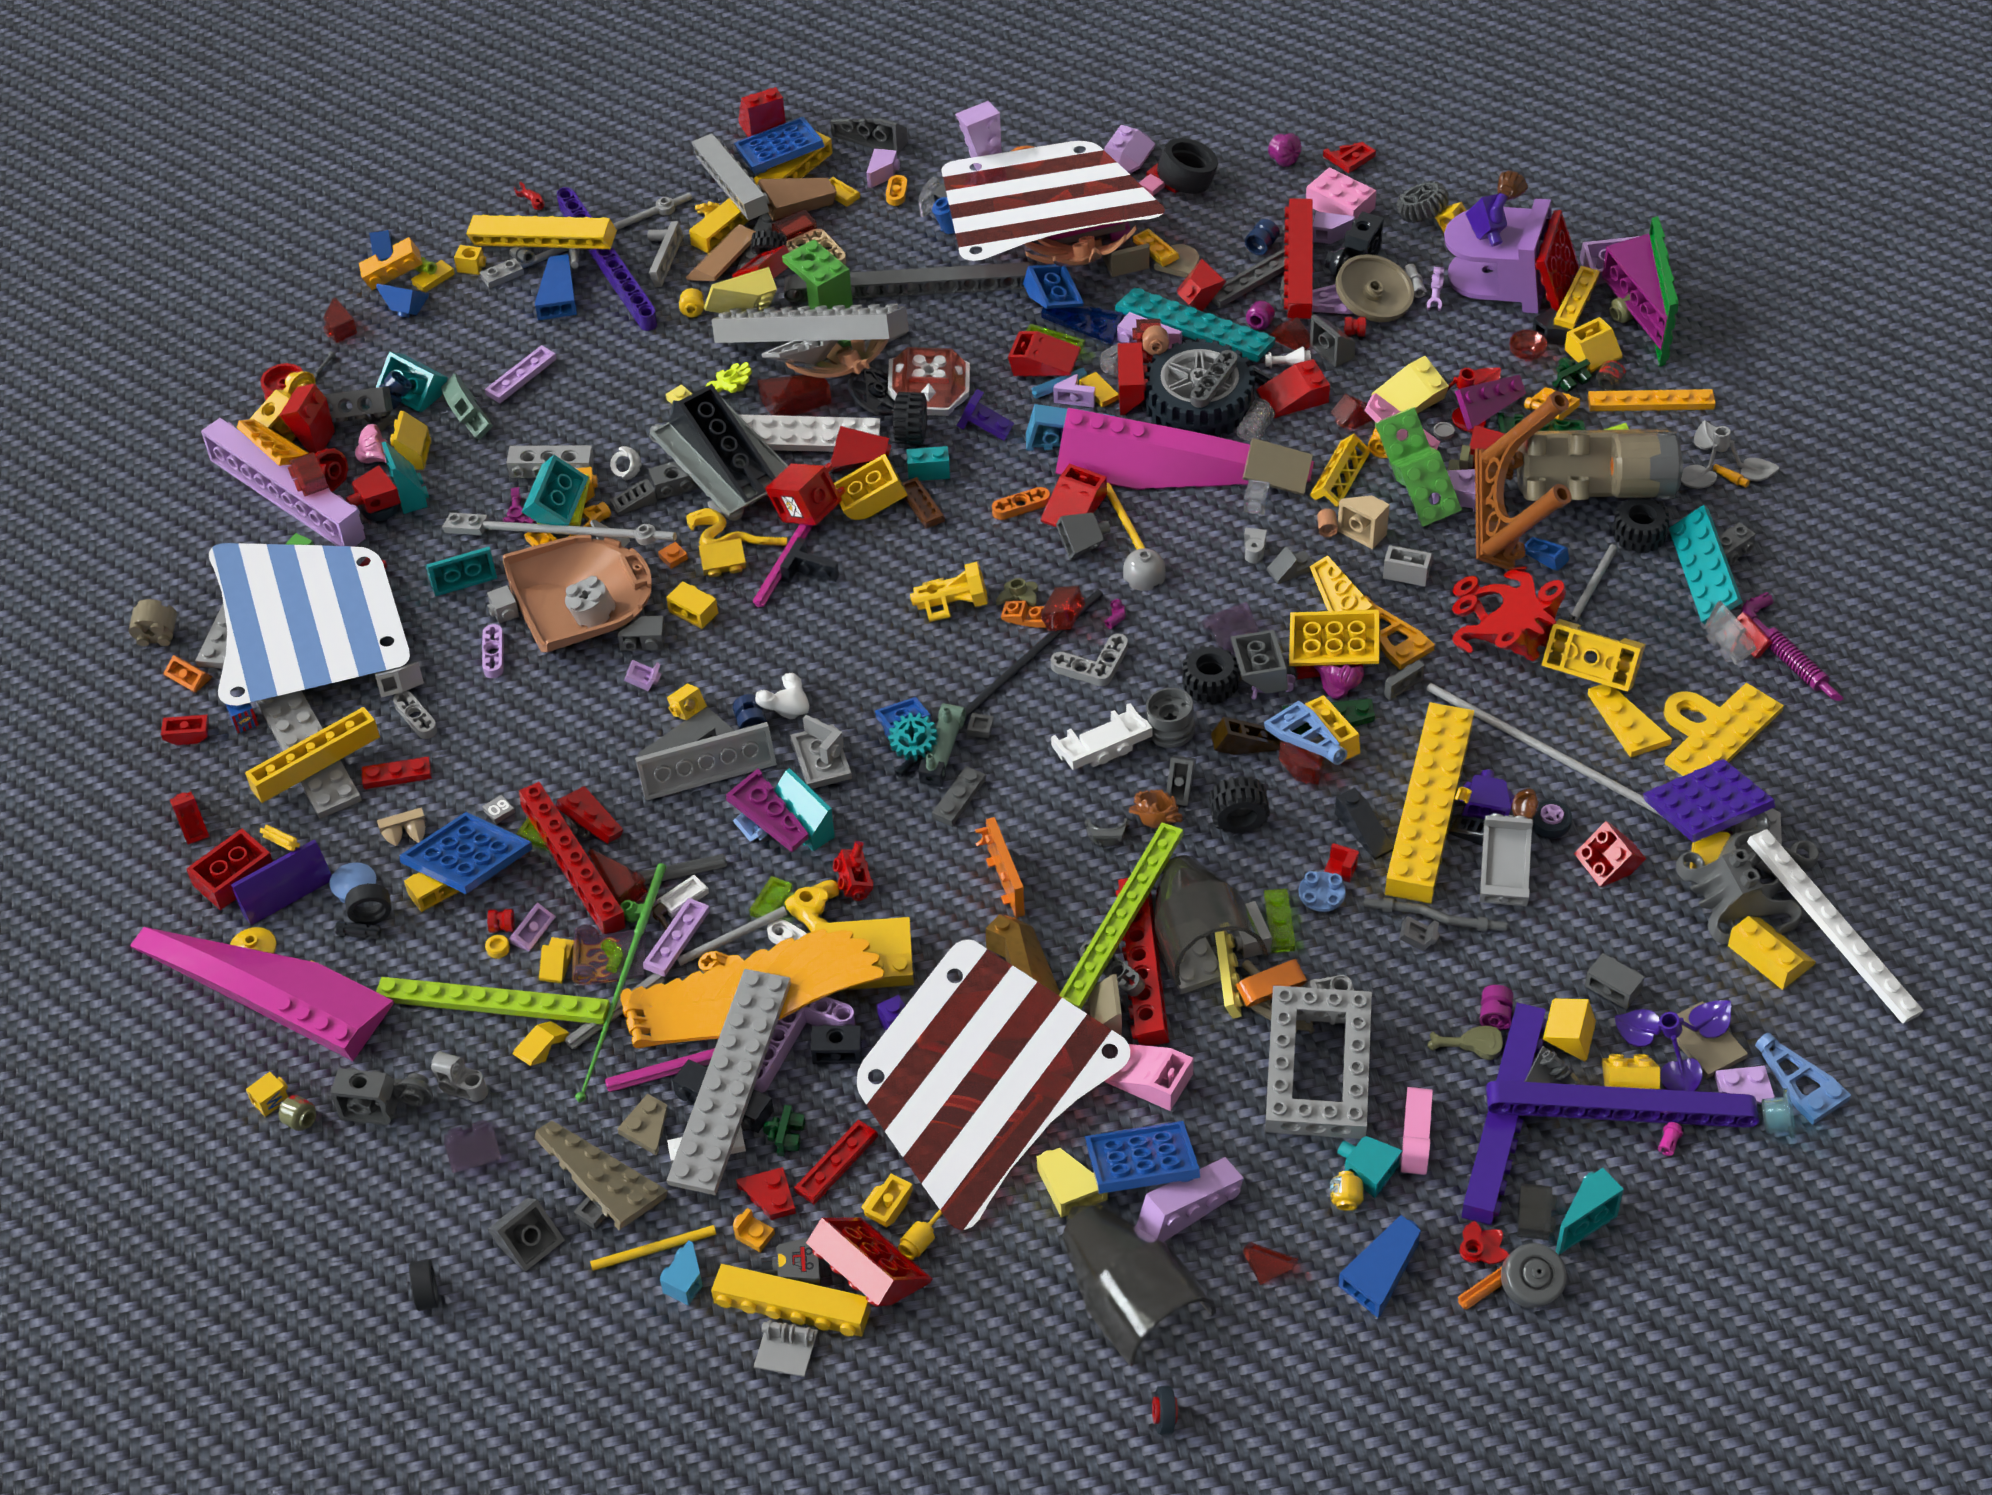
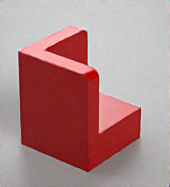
M1333 843L1330 849V858L1324 872L1339 874L1343 881L1350 883L1358 866L1359 851Z

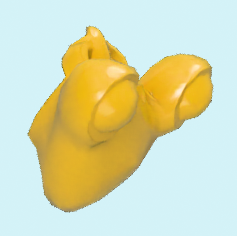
M824 880L814 886L798 889L785 901L787 910L798 921L806 925L810 932H814L815 924L828 923L825 919L820 918L819 914L823 913L828 899L839 895L838 882Z

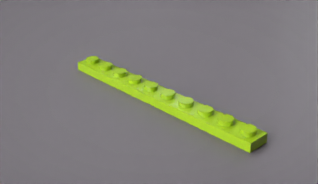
M1165 823L1160 824L1059 994L1058 1002L1063 998L1080 1010L1082 1009L1184 835L1183 829Z
M381 977L376 990L377 993L393 1000L396 1004L603 1025L610 1008L609 999Z

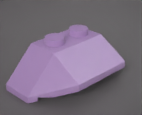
M1120 125L1105 146L1100 165L1118 163L1130 174L1140 169L1155 148V143L1146 133ZM1119 177L1109 178V180L1113 181L1119 179Z

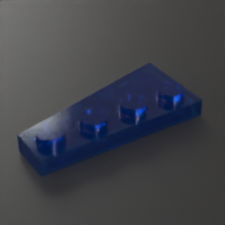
M1089 306L1052 309L1043 307L1041 318L1113 345L1117 335V326L1123 320V313Z

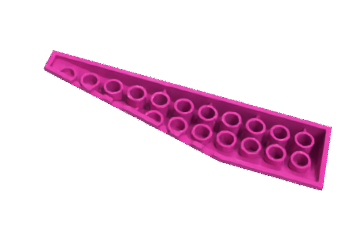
M1067 409L1055 474L1061 475L1070 463L1106 476L1107 483L1135 490H1145V488L1164 489V487L1185 488L1187 486L1214 487L1231 486L1232 484H1255V482L1242 479L1250 444L1079 409ZM1311 461L1307 482H1310L1314 461Z
M143 927L130 945L131 948L351 1061H354L394 1004L393 1000L317 962Z

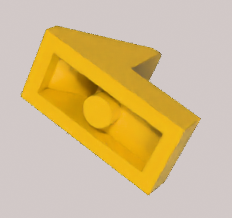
M551 937L549 946H542L539 971L540 981L563 983L576 946L574 940Z

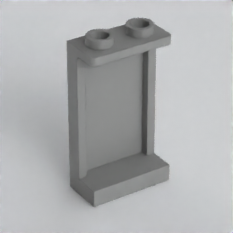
M1492 814L1485 817L1479 902L1527 906L1530 890L1529 872L1533 819H1528L1525 816L1504 817L1501 814Z

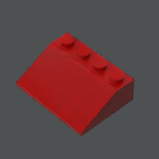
M862 1217L821 1218L806 1242L813 1249L812 1252L815 1256L826 1260L835 1273L843 1275L849 1280L848 1284L852 1288L867 1296L866 1300L876 1307L893 1305L928 1285L933 1279L912 1260L904 1256L897 1247Z

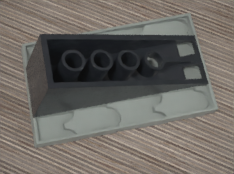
M713 384L678 401L669 422L650 433L664 451L677 462L684 472L689 474L703 492L728 516L737 513L739 510L768 495L765 487L788 467L763 439L723 400Z

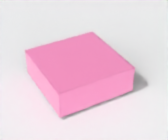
M1149 174L1138 183V188L1144 187L1154 196L1165 187V183L1154 175Z

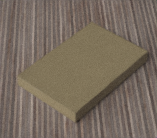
M1252 438L1242 479L1303 495L1313 454Z
M1702 1001L1677 1015L1690 1024L1688 1019L1690 1012L1695 1007L1704 1004V1002ZM1682 1025V1033L1677 1037L1678 1046L1688 1058H1694L1700 1063L1706 1079L1714 1076L1716 1070H1726L1747 1059L1748 1056L1745 1049L1728 1030L1720 1037L1706 1038L1700 1034L1699 1030L1693 1032Z

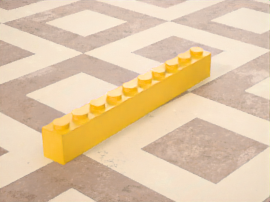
M816 131L823 140L825 147L767 169L766 172L754 178L755 184L757 185L760 179L803 178L833 153L831 138ZM728 198L689 230L691 245L709 254L730 231L739 224L745 225L750 220H747L733 201Z

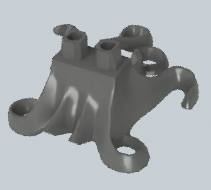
M1765 812L1754 816L1757 820V825L1754 828L1733 834L1727 840L1716 861L1705 865L1702 857L1695 852H1685L1677 860L1676 869L1679 876L1685 881L1696 882L1697 884L1690 886L1691 890L1696 894L1705 896V899L1698 903L1702 908L1712 910L1708 922V930L1713 939L1719 943L1728 944L1731 930L1736 926L1735 920L1741 917L1780 913L1789 914L1791 916L1790 921L1776 928L1779 934L1796 929L1802 920L1803 910L1797 901L1773 899L1782 887L1787 890L1778 878L1767 884L1760 883V875L1755 870L1757 864L1762 861L1754 850L1746 852L1745 849H1739L1743 844L1747 843L1750 836L1766 829L1769 831L1770 820ZM1802 840L1793 843L1790 849L1783 847L1799 867L1808 869L1817 864L1819 852L1812 842ZM1797 850H1806L1809 853V859L1797 854ZM1692 862L1697 868L1690 869L1686 867L1685 863ZM1719 923L1727 924L1730 932L1728 934L1723 933L1719 929Z

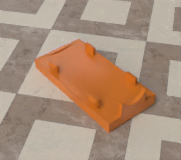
M995 817L986 819V827L975 829L976 833L982 834V838L976 843V846L987 844L991 856L986 858L989 868L995 866L1006 895L1001 896L1003 904L1011 905L1016 918L1025 916L1024 887Z

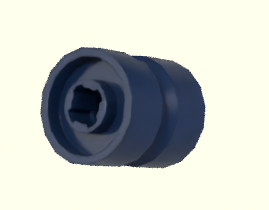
M1261 219L1245 238L1247 249L1255 255L1265 254L1280 235L1278 226L1269 219Z
M391 371L384 379L385 384H381L379 387L389 386L392 407L395 410L401 403L402 397H405L411 390L412 384L402 374Z
M746 694L733 702L732 708L739 729L767 722L763 708L755 701L756 695Z

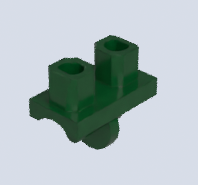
M1561 358L1559 366L1556 367L1558 374L1557 380L1552 382L1555 388L1561 386L1567 393L1577 386L1574 378H1577L1581 385L1589 382L1592 378L1588 370L1589 360L1585 359L1576 364L1574 359Z
M784 1105L781 1121L778 1117H773L772 1121L764 1123L763 1132L768 1135V1141H775V1145L778 1146L777 1156L785 1157L786 1151H799L801 1137L799 1134H791V1130H804L806 1124L805 1115L793 1112L791 1105Z

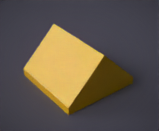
M1553 999L1543 1035V1040L1584 1062L1588 1058L1596 1024L1589 999Z

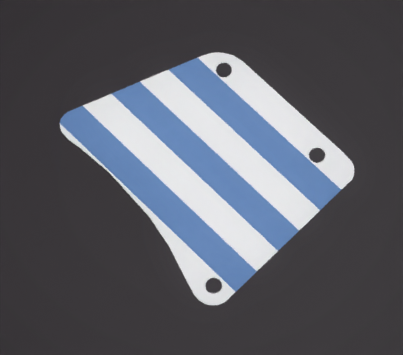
M221 543L213 546L209 551V559L222 591L227 624L226 656L218 689V696L225 704L238 706L403 666L409 660L408 644L383 562L379 555L372 550L353 546ZM361 557H368L371 560L370 564L364 567L358 566L356 561ZM385 636H390L394 638V643L391 646L385 647L380 644V640ZM234 687H243L245 689V693L240 697L231 696L230 691Z

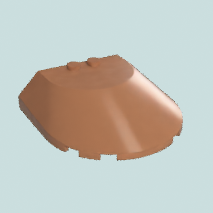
M592 535L570 536L503 555V565L511 593L541 652H550L624 626L643 610L650 597L652 581L650 569L646 561L635 549H627L621 546V541L613 538L604 537V540L592 539ZM589 576H596L606 586L615 601L616 607L614 612H610V618L605 623L587 628L586 625H578L565 604L566 588L587 579Z

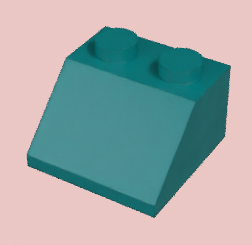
M948 446L906 449L909 480L916 477L919 481L950 479Z

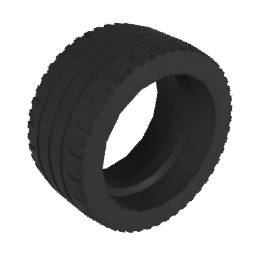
M1175 138L1168 141L1158 162L1157 172L1160 179L1172 189L1183 193L1199 194L1205 192L1211 185L1217 170L1218 159L1209 147L1196 140Z

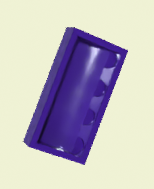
M314 839L231 884L242 914L249 924L253 925L329 883L332 875Z

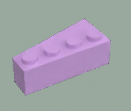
M989 101L955 114L959 120V126L964 134V140L969 148L971 158L1002 153L1000 112ZM974 163V167L976 170H980L982 168L981 164ZM1002 167L978 171L986 180L1003 174Z
M1224 1157L1201 1168L1200 1178L1189 1182H1171L1147 1193L1136 1226L1155 1248L1225 1202L1236 1198L1241 1191L1240 1188L1244 1178Z

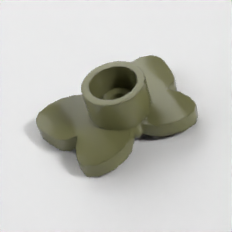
M1015 578L1004 585L1005 590L996 599V605L1003 604L1005 601L1019 599L1035 607L1037 605L1035 593L1039 588L1037 583L1033 581L1025 583L1024 579Z

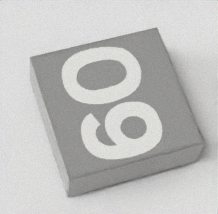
M502 795L482 806L483 811L495 824L515 813L514 808Z

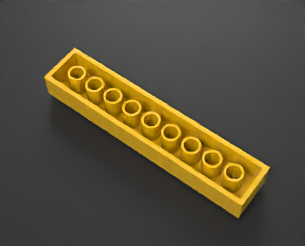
M1429 702L1386 877L1385 895L1432 903L1455 804V796L1458 791L1471 735L1474 710Z

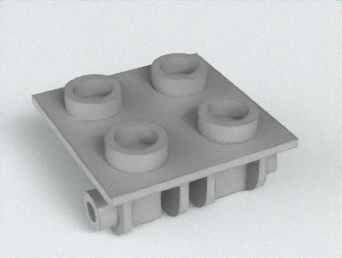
M772 1320L763 1322L762 1332L764 1334L754 1368L805 1377L818 1330L811 1329L810 1327L795 1326V1324L777 1323Z

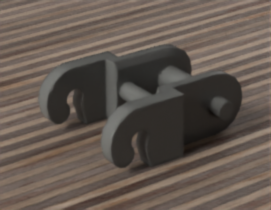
M387 411L386 416L374 417L373 413L370 414L371 418L367 415L368 418H365L367 422L380 420L377 422V426L382 431L386 429L385 427L392 425L396 418L395 416H390L391 411Z
M567 815L562 816L574 836L578 833L583 838H590L592 834L590 831L573 819L571 820Z

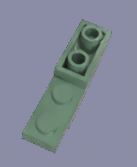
M454 373L441 387L443 395L458 420L467 426L476 439L480 440L493 425L477 405L476 398L460 377Z

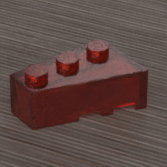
M798 375L758 380L760 399L770 415L796 416L831 403L830 385L825 378Z

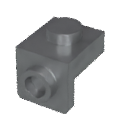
M1407 916L1402 921L1399 939L1424 951L1431 944L1434 945L1439 938V922L1434 920L1427 926Z

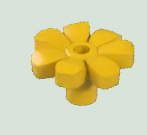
M702 203L696 205L695 210L697 214L707 216L719 206V203Z

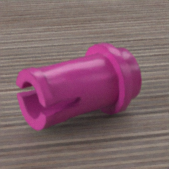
M1668 1122L1663 1127L1664 1135L1658 1146V1151H1662L1664 1155L1672 1156L1678 1139L1683 1135L1682 1126L1678 1123Z

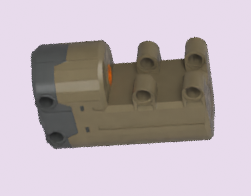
M1668 428L1538 431L1518 448V451L1523 453V465L1517 468L1519 490L1526 500L1531 501L1540 499L1556 484L1566 486L1571 493L1572 500H1586L1589 497L1614 496L1616 498H1675V494L1680 488L1683 473L1680 442L1676 436L1677 433L1669 431Z

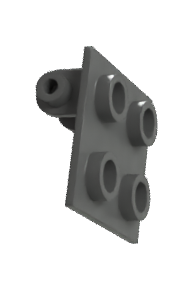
M1544 1046L1541 1047L1524 1081L1581 1085L1580 1078L1573 1072H1570L1571 1068L1566 1066V1063L1561 1061L1554 1051L1551 1052Z

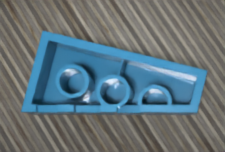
M1034 404L1026 431V451H1032L1035 447H1044V450L1060 447L1067 414L1066 408Z

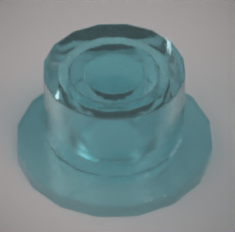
M1784 1088L1783 1096L1762 1099V1112L1767 1134L1789 1132L1791 1138L1795 1139L1796 1126L1789 1089Z

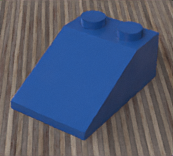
M1048 264L1027 267L1023 285L1029 297L1046 309L1084 305L1066 266Z

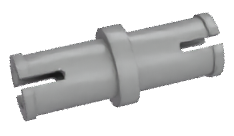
M1414 264L1406 265L1404 271L1412 281L1414 296L1417 298L1425 296L1426 288L1423 285L1422 276L1417 272L1416 266Z

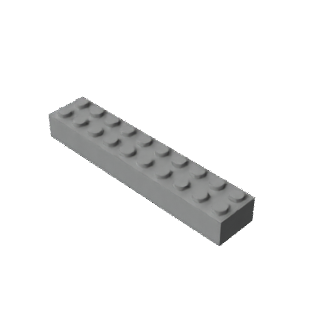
M880 304L868 305V308H863L862 305H852L850 308H845V305L833 306V309H827V306H817L815 309H810V306L798 307V310H793L792 307L780 308L781 310H775V307L764 308L763 311H758V308H748L746 311H741V308L730 309L729 312L719 313V317L712 319L715 343L891 339L909 331L906 307H898V304H888L886 307H880Z

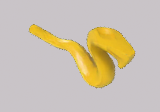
M704 508L689 513L686 517L688 527L692 531L695 526L712 525L701 534L699 545L741 538V541L758 545H787V537H761L740 531L731 532L718 539H714L715 536L724 530L727 522L721 513L711 508Z

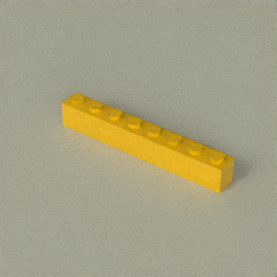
M473 215L466 235L474 246L611 249L617 229L610 218Z

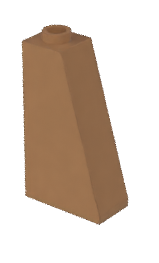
M828 178L760 179L757 184L760 186L762 193H766L770 202L767 204L768 214L773 221L832 205L836 196V188Z

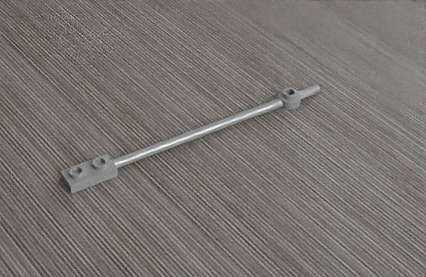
M689 192L674 199L661 197L656 201L655 207L613 224L619 230L656 214L670 215L675 211V206L692 200V195ZM552 248L537 254L532 263H521L515 258L481 271V279L490 289L524 275V268L568 251L569 248Z
M450 513L442 526L445 533L482 535L485 529L636 538L637 543L640 545H648L655 540L675 541L677 538L676 532L656 531L651 524H642L636 530L496 522L490 521L488 515Z

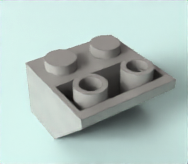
M1389 545L1384 560L1383 579L1426 586L1434 553Z

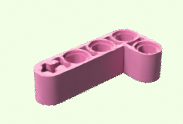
M1407 1087L1401 1160L1402 1173L1427 1174L1433 1089Z

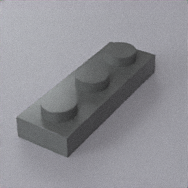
M966 766L932 812V819L952 827L986 781V774Z

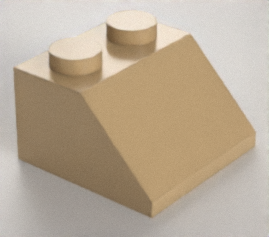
M1372 495L1341 499L1339 501L1338 532L1373 549L1387 535L1390 504Z

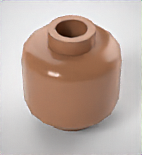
M1158 325L1148 327L1142 336L1144 350L1153 356L1166 352L1169 347L1167 331Z

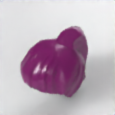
M1347 664L1342 668L1332 665L1313 666L1320 674L1324 690L1333 699L1344 698L1349 690L1354 689L1361 683L1364 676L1362 666L1355 667Z

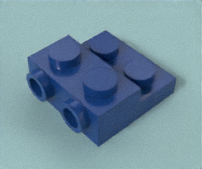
M917 697L875 710L876 719L883 726L887 738L890 736L889 728H895L893 722H901L900 716L902 715L905 718H909V713H912L913 717L921 713L922 719L928 716L930 722H932L930 713Z

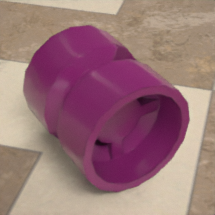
M1490 985L1483 989L1482 1007L1480 1010V1024L1482 1026H1493L1499 1031L1506 1030L1511 1026L1514 998L1511 989L1503 985Z

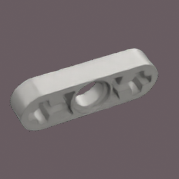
M404 691L394 695L393 702L396 710L416 734L423 739L434 737L437 733L435 720L409 691ZM413 712L421 713L418 717H410V714Z

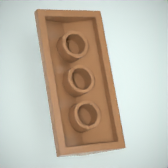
M739 224L686 276V279L716 281L750 246L752 235L756 231Z

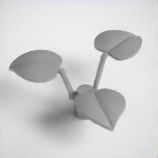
M1704 420L1694 435V444L1703 450L1713 448L1707 468L1701 465H1690L1684 468L1681 483L1696 489L1706 488L1714 484L1717 474L1710 470L1716 451L1725 452L1729 447L1732 449L1738 466L1742 468L1741 475L1750 481L1765 480L1778 472L1780 467L1760 458H1747L1742 463L1734 446V441L1730 440L1731 430L1725 426L1715 427Z

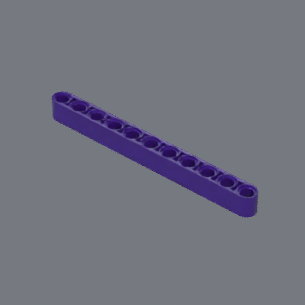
M563 187L557 191L559 209L564 217L592 218L573 189ZM611 246V249H587L639 327L644 331L655 329L657 327V318L654 306L614 248Z
M1502 1080L1491 1081L1486 1085L1488 1110L1495 1114L1653 1123L1675 1122L1689 1125L1743 1128L1753 1127L1759 1123L1756 1098L1749 1094Z

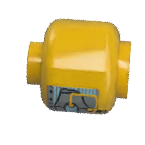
M1351 1171L1339 1172V1175L1333 1177L1330 1181V1200L1332 1204L1342 1211L1355 1210L1363 1202L1362 1179L1355 1176L1354 1172Z

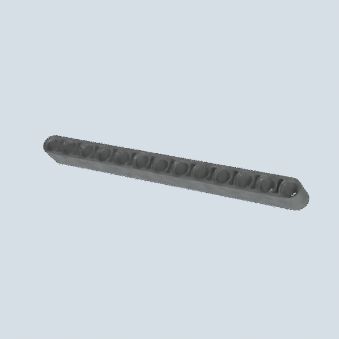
M1024 262L850 272L852 299L1025 289L1023 282L1027 267L1034 264ZM798 275L789 276L784 280L785 299L789 302L808 301L806 282Z

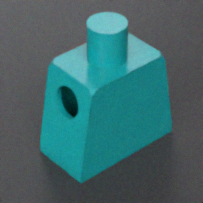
M1368 1136L1363 1137L1357 1146L1344 1140L1337 1151L1339 1155L1346 1158L1344 1171L1354 1172L1355 1176L1361 1178L1363 1189L1374 1198H1376L1401 1165L1402 1150Z

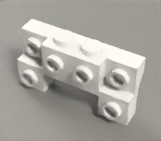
M1130 703L1126 705L1125 713L1118 715L1115 710L1111 711V722L1080 734V740L1073 730L1069 729L1067 730V737L1061 740L1056 735L1051 736V745L1061 760H1066L1072 770L1088 763L1095 767L1133 751V744L1152 737V726L1136 712Z

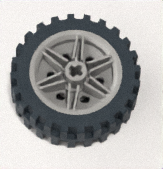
M1199 339V342L1185 340L1184 344L1179 345L1178 342L1172 344V348L1167 349L1160 356L1155 354L1152 357V363H1148L1147 372H1145V379H1148V382H1146V391H1144L1145 408H1147L1148 417H1152V422L1157 425L1161 424L1162 426L1215 437H1221L1222 433L1227 435L1233 433L1234 427L1239 429L1243 426V420L1247 421L1249 419L1250 412L1253 411L1255 376L1254 369L1250 366L1248 358H1242V352L1236 350L1235 353L1238 357L1236 368L1206 407L1197 408L1190 402L1191 391L1218 355L1225 350L1233 351L1232 346L1228 344L1222 346L1219 345V341L1214 340L1212 343L1205 342V339ZM1214 371L1215 374H1223L1222 371ZM1211 383L1204 384L1207 387L1214 386V384Z

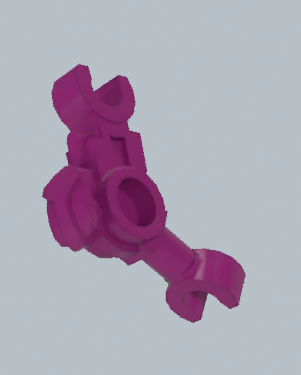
M519 487L511 488L512 506L508 509L507 517L502 519L503 522L537 524L536 521L522 513L523 508L520 506L521 494Z

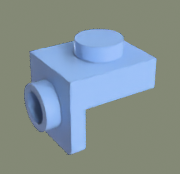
M743 813L733 820L750 842L756 838L761 840L768 835L766 831Z

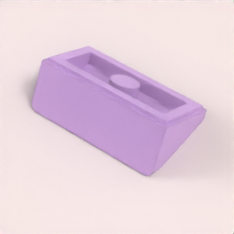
M537 902L509 937V943L529 952L556 916Z

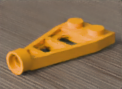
M605 502L584 508L582 518H585L588 522L583 527H592L590 522L593 519L601 522L611 516V511ZM527 532L524 534L526 541L532 547L557 540L551 533Z
M1364 596L1376 610H1379L1380 619L1382 618L1391 624L1380 630V648L1398 669L1402 670L1407 665L1434 651L1435 644L1421 631L1375 605L1368 596ZM1396 631L1408 637V639L1396 646L1392 645L1387 636Z

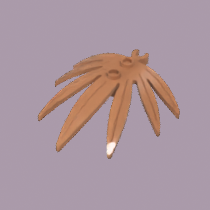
M1135 225L1120 240L1102 246L1101 238L1095 240L1094 236L1079 238V243H1075L1072 246L1045 237L1037 240L1043 245L1028 242L1025 243V246L1047 256H1038L1027 251L1025 252L1027 257L1042 263L1055 264L1057 266L1085 265L1119 248L1137 229ZM1032 230V235L1038 234L1037 232Z
M871 339L867 350L864 340H851L852 349L850 346L841 347L836 343L826 357L831 363L820 361L817 363V366L811 368H804L787 362L786 365L797 373L821 378L839 377L850 373L859 374L864 368H870L869 363L881 353L889 339Z

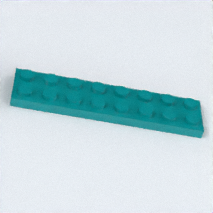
M1133 288L1115 306V311L1124 315H1127L1129 312L1182 331V336L1194 340L1196 338L1205 339L1209 343H1212L1213 340L1219 341V345L1222 346L1228 344L1232 346L1234 352L1239 350L1242 352V357H1247L1255 362H1258L1275 345L1276 338L1267 333L1258 332L1248 326H1241L1233 323L1231 320L1216 317L1211 313L1199 311L1194 307L1182 305L1177 301L1165 299L1160 295L1151 294L1140 288Z

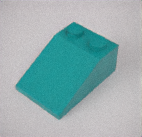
M386 441L381 442L391 481L398 490L403 513L406 514L428 507L426 498H429L426 486H421L424 484L421 473H416L414 466Z
M1604 1168L1595 1173L1590 1172L1583 1178L1582 1184L1560 1227L1556 1247L1558 1255L1618 1216L1624 1189Z

